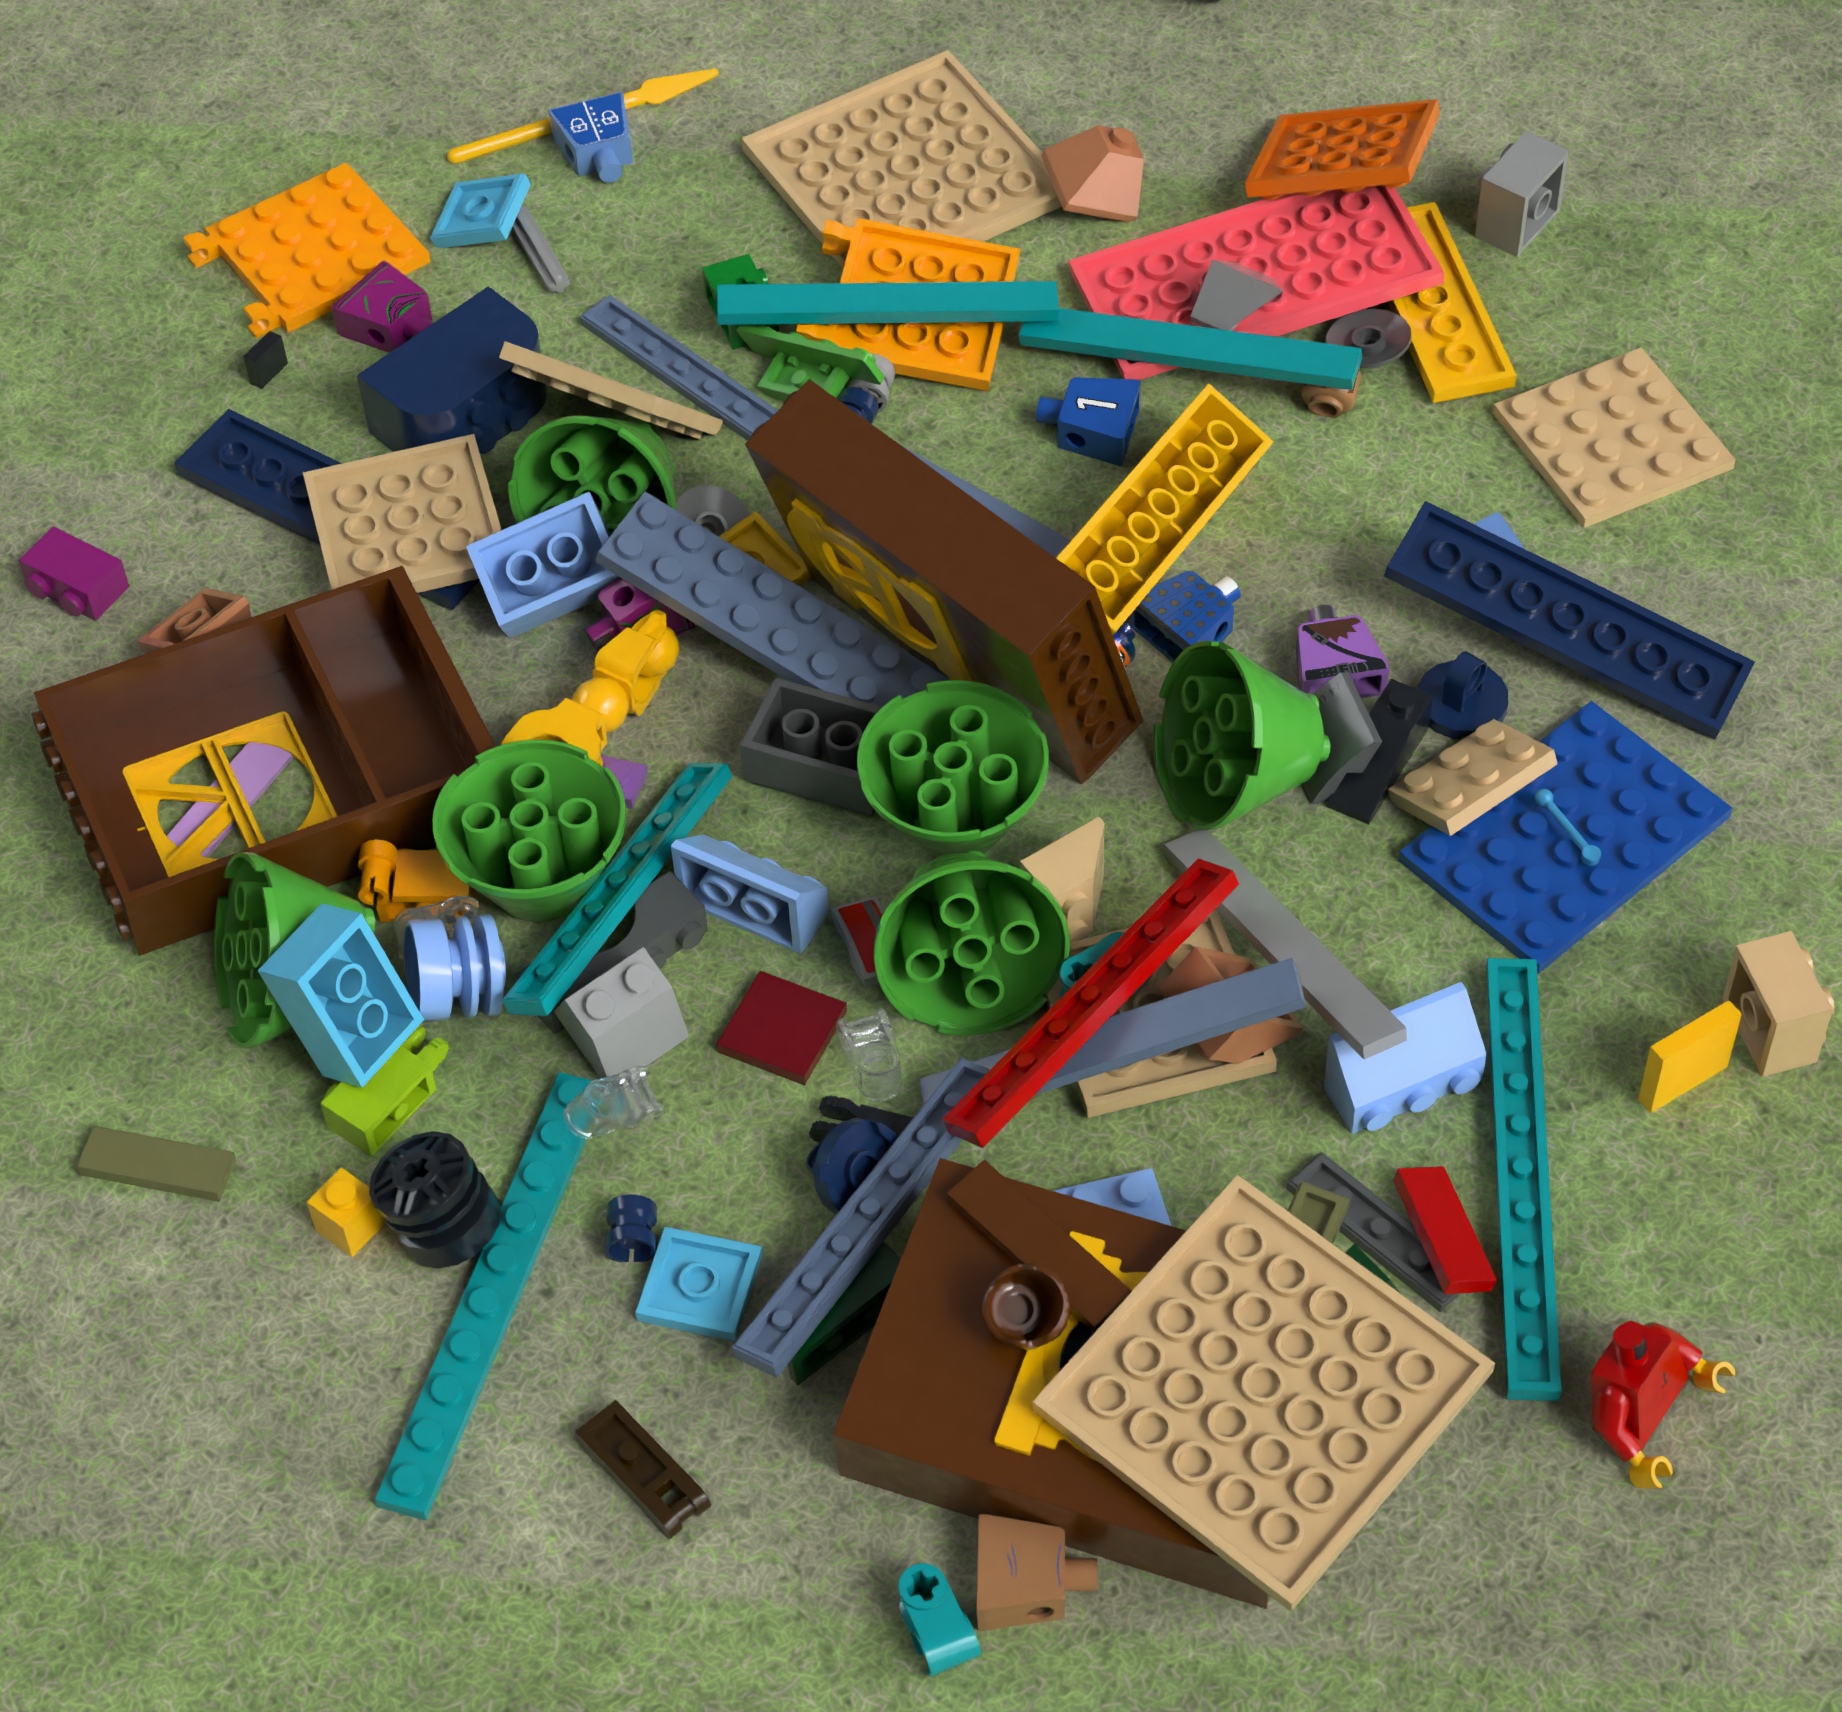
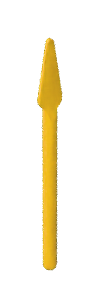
M714 68L648 79L641 85V88L623 94L625 108L629 109L645 103L652 105L660 104L717 77L719 72ZM550 118L452 148L447 153V159L452 164H458L551 134Z

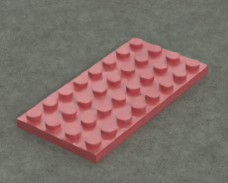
M1383 185L1368 186L1360 191L1351 193L1343 192L1342 189L1325 190L1316 196H1303L1301 193L1285 194L1274 200L1262 199L1069 260L1070 273L1089 312L1199 326L1191 322V313L1212 259L1242 264L1273 278L1284 291L1243 319L1233 331L1274 337L1444 284V271L1396 188L1387 189ZM1112 358L1122 379L1142 380L1180 368L1178 366Z

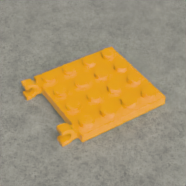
M347 162L205 227L206 235L195 232L183 237L185 245L192 252L187 255L188 260L195 268L222 256L260 300L261 303L256 302L243 307L245 315L252 322L247 326L248 330L256 339L281 326L289 333L332 312L331 306L383 260L390 263L404 275L431 262L430 254Z
M860 218L856 219L855 227L844 226L839 222L826 220L822 232V238H824L822 254L840 255L845 250H848L840 283L1012 282L1015 280L1021 250L1009 246ZM1005 322L829 324V326L798 324L796 333L810 340L820 342L822 339H826L837 344L839 347L851 350L854 347H859L871 354L881 355L894 365L895 374L989 391Z

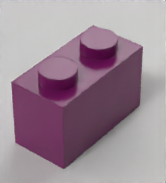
M54 526L19 560L25 577L24 583L26 588L39 599L49 597L59 602L62 608L73 616L82 614L96 621L130 587L121 559Z

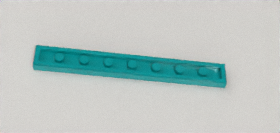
M1057 281L717 285L718 325L1058 321L1059 317Z
M1059 308L1058 321L1023 322L1019 333L1020 345L1347 390L1353 389L1362 361V348L1063 308Z
M689 763L504 997L502 1002L508 1014L548 1016L672 856L671 845L674 841L686 838L733 777L727 764Z

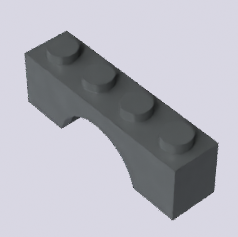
M671 871L650 883L633 905L635 921L629 934L613 948L596 953L548 1016H538L554 1034L565 1028L554 1011L566 998L642 947L646 949L658 968L661 969L669 957L682 948L688 950L695 947L702 940L704 934L708 932L705 906ZM529 965L516 972L517 981Z

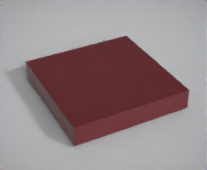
M759 971L716 1043L717 1052L805 1085L846 1015L847 1003Z

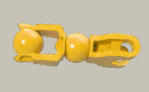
M660 610L652 611L637 621L632 628H625L598 651L595 657V668L592 671L593 678L576 688L572 700L565 698L557 707L538 710L524 715L508 732L501 745L523 740L563 742L587 751L588 757L603 767L601 751L608 744L607 734L618 729L624 723L628 713L636 716L643 714L660 687L662 678L674 667L678 659L679 641L674 631L667 626L666 613Z

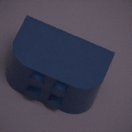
M489 286L357 375L369 433L393 452L474 434L479 453L486 454L490 452L500 439L512 431H519L525 427L529 419L541 410L547 399V386L545 383L511 372L514 363L499 358L504 341L541 354L538 330L534 321Z

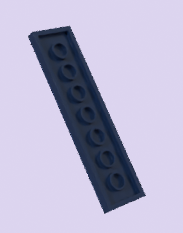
M228 409L174 462L178 475L319 545L320 541L303 472L342 464L231 409ZM480 579L424 591L419 594L453 610Z
M1427 501L1422 505L1384 574V577L1713 739H1716L1755 663V661Z

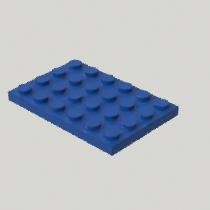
M1590 701L1539 741L1554 749L1558 763L1556 766L1453 835L1449 836L1431 826L1399 851L1398 861L1516 957L1519 959H1536L1537 974L1730 818L1732 813V807L1593 701ZM1544 788L1551 791L1553 802L1588 845L1597 846L1601 850V858L1598 864L1594 866L1584 864L1581 860L1582 851L1547 808L1536 804L1535 794L1539 789Z

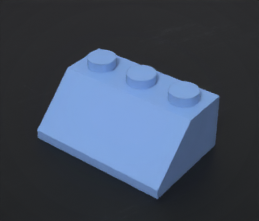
M590 492L466 546L497 623L509 638L599 600V592L619 577L595 562L598 551L611 534Z
M704 834L676 839L671 845L675 876L705 906V912L802 954L829 914L827 887L810 876L797 875L781 868L770 859H760L741 851L731 842L718 841Z
M1462 982L1391 1010L1406 1026L1407 1041L1368 1059L1363 1060L1338 1033L1329 1036L1323 1089L1352 1134L1365 1128L1369 1131L1381 1129L1394 1116L1408 1110L1414 1113L1424 1111L1433 1105L1437 1098L1451 1092L1456 1094L1467 1093L1474 1089L1480 1080L1483 1079L1487 1054L1467 990Z

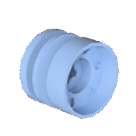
M491 914L478 915L475 918L473 930L470 920L466 916H459L455 923L453 939H448L446 929L440 918L407 921L404 931L406 989L424 1018L423 1022L448 1020L451 1015L454 997H458L462 1012L466 1018H474L477 1015L479 1002L482 1012L486 1017L498 1016L501 1013L506 969L503 946L499 940L497 927Z

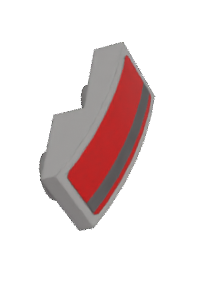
M874 896L831 908L833 924L848 947L850 964L864 987L880 985L875 969L873 951L876 930L885 910L878 898Z

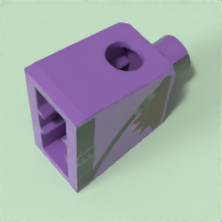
M1324 604L1314 607L1308 614L1310 622L1302 623L1298 626L1296 659L1299 690L1304 693L1313 694L1340 672H1349L1361 698L1381 695L1388 684L1389 665L1363 618L1357 615L1337 618L1334 608L1330 605Z

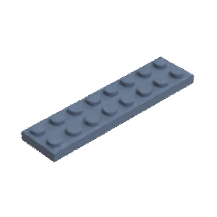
M647 492L641 495L598 551L596 563L787 681L883 707L898 695H901L903 699L914 693L926 690V684L949 680L935 669Z

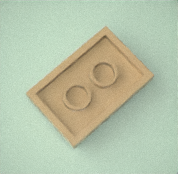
M1493 719L1478 727L1475 732L1454 746L1443 750L1440 755L1419 769L1408 773L1404 779L1390 787L1388 792L1391 801L1398 808L1451 836L1558 763L1553 748Z

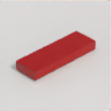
M1444 1166L1397 1169L1393 1182L1444 1295L1492 1292L1497 1279Z

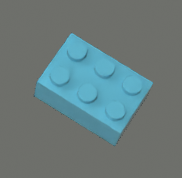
M321 903L258 970V973L322 1076L363 1088L424 1020L362 913Z

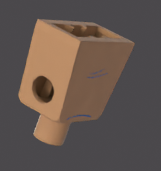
M979 1514L977 1569L978 1630H992L1065 1619V1591H1097L1098 1558H1065V1530L1061 1527Z

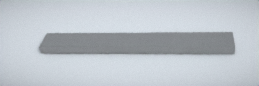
M1196 830L1164 844L1166 858L1182 874L1198 858L1234 871L1239 885L1216 909L1270 964L1293 958L1298 968L1305 1000L1363 1060L1407 1041L1406 1026L1208 830Z

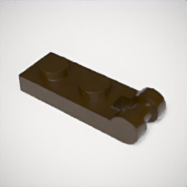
M617 1400L575 1431L577 1442L651 1518L654 1525L667 1539L673 1538L683 1530L681 1523L691 1515L700 1516L711 1507V1502L702 1488ZM673 1489L680 1498L670 1506H667L661 1497Z

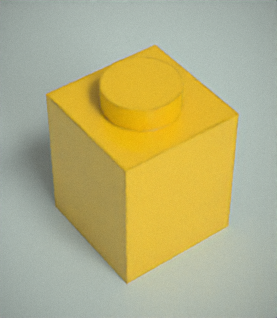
M341 1167L307 1201L315 1231L353 1257L386 1223L372 1202L369 1194L370 1187Z

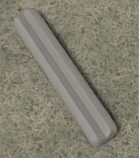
M521 206L512 230L548 292L556 291L558 294L562 293L564 288L570 285V279L527 206Z

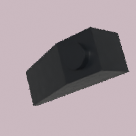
M1390 679L1369 713L1382 743L1363 773H1346L1336 791L1331 794L1327 803L1328 808L1368 825L1370 824L1387 797L1388 789L1395 784L1429 729L1433 695Z

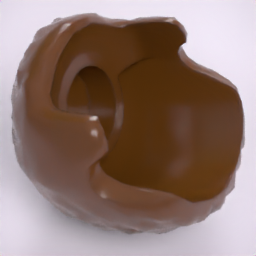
M1036 1263L1016 1264L1000 1272L989 1284L984 1299L981 1302V1316L991 1334L1005 1346L1020 1350H1033L1058 1338L1067 1327L1070 1317V1298L1060 1276L1050 1268Z

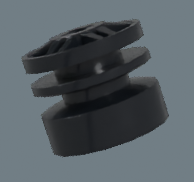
M431 1131L416 1134L394 1145L379 1160L371 1175L369 1194L375 1208L383 1216L387 1226L393 1230L396 1239L407 1255L421 1266L440 1269L459 1265L477 1255L491 1241L500 1224L501 1205L495 1192L484 1175L479 1172L475 1161L469 1155L463 1142L451 1134Z

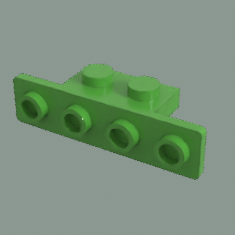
M763 324L757 325V327L739 325L736 330L753 352L774 358L757 385L763 394L772 398L785 401L792 392L798 391L808 379L837 398L849 377L881 385L885 378L875 364V357L859 347H854L851 350L839 347L837 344L826 339L818 342L807 339L796 332H789V334L777 332Z

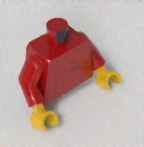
M1631 1320L1624 1322V1324L1614 1330L1613 1340L1592 1370L1593 1430L1598 1432L1622 1462L1629 1461L1631 1463L1629 1477L1635 1487L1661 1489L1662 1485L1656 1479L1655 1474L1659 1477H1670L1672 1475L1670 1462L1663 1456L1645 1457L1641 1450L1688 1381V1372L1693 1371L1692 1378L1697 1388L1710 1392L1725 1393L1726 1390L1717 1383L1716 1374L1734 1377L1735 1370L1728 1362L1704 1360L1701 1358L1702 1351L1670 1327L1655 1322L1642 1325Z

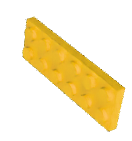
M1436 202L1407 207L1444 271V284L1388 301L1391 311L1403 317L1410 326L1412 338L1408 349L1432 402L1438 403L1514 388L1517 375Z

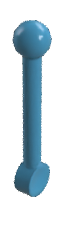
M1544 788L1539 789L1535 794L1536 804L1546 807L1582 851L1581 860L1584 864L1588 866L1598 864L1601 858V850L1597 846L1588 845L1553 802L1551 791Z

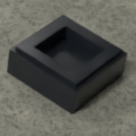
M272 331L266 333L243 356L250 384L260 389H263L288 364L282 336Z

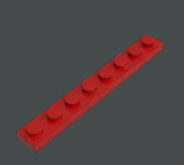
M1198 858L942 1118L947 1131L956 1137L984 1148L1239 885L1234 871Z

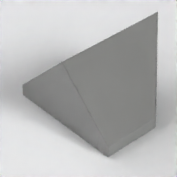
M1212 259L1191 313V322L1201 327L1233 331L1243 319L1284 290L1273 278L1242 264Z

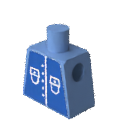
M622 92L548 110L552 138L578 176L598 172L602 181L613 182L621 177L623 165L633 163L629 127Z

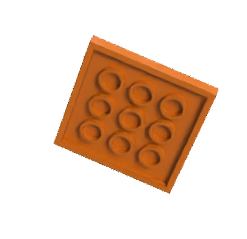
M1438 99L1279 115L1245 181L1247 198L1261 197L1264 200H1274L1285 194L1301 193L1303 196H1316L1325 190L1342 189L1343 192L1351 193L1360 191L1368 186L1383 185L1384 188L1394 189L1411 183L1440 116Z

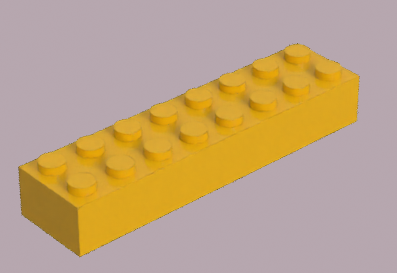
M1209 383L1056 557V559L1095 586L1112 635L1121 627L1274 442Z

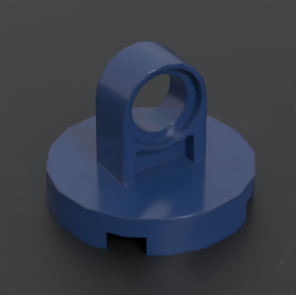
M1467 651L1462 652L1453 661L1438 664L1424 674L1418 684V690L1433 695L1429 727L1434 732L1446 737L1461 739L1462 736H1469L1478 727L1493 719L1502 723L1507 714L1508 689L1503 679L1487 667L1485 661Z
M854 1118L839 1123L826 1135L824 1141L811 1150L807 1157L806 1165L814 1176L815 1190L822 1204L827 1209L837 1215L898 1138L896 1133L883 1123Z

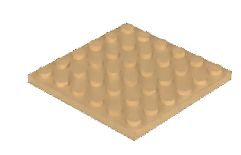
M949 50L741 138L742 151L822 245L824 242L822 232L826 220L839 222L844 226L855 227L856 219L860 218L984 242L1062 207L1041 157L1042 151ZM845 250L840 255H831L839 266L844 269L848 250Z
M1237 1175L1033 1400L1032 1404L1033 1411L1291 1612L1493 1373L1495 1362Z

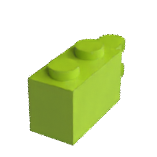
M419 1025L363 1088L344 1082H337L332 1085L327 1091L324 1100L320 1103L327 1128L372 1157L436 1090L433 1071L448 1054V1042L440 1037L433 1038L432 1041H429L428 1045L415 1055L416 1049L423 1044L422 1042L426 1035L425 1027Z

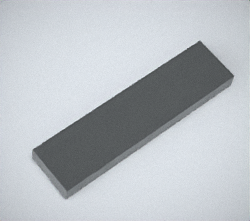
M1323 1152L1315 1156L1287 1182V1190L1293 1195L1300 1181L1350 1199L1349 1209L1339 1232L1440 1313L1459 1295H1444L1413 1224Z

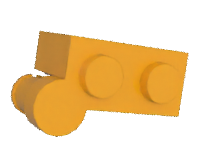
M377 839L364 842L360 846L358 867L362 871L358 898L365 904L373 905L374 894L378 892L376 909L380 922H407L410 920L440 918L441 921H456L459 916H466L470 921H474L477 891L461 881L449 870L439 855L438 850H397L392 843Z

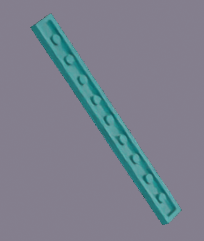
M1487 958L1486 987L1506 1400L1559 1401L1562 1390L1536 959Z
M559 1072L501 1206L500 1224L491 1241L481 1252L376 1495L375 1502L378 1508L427 1520L607 1093L605 1083Z

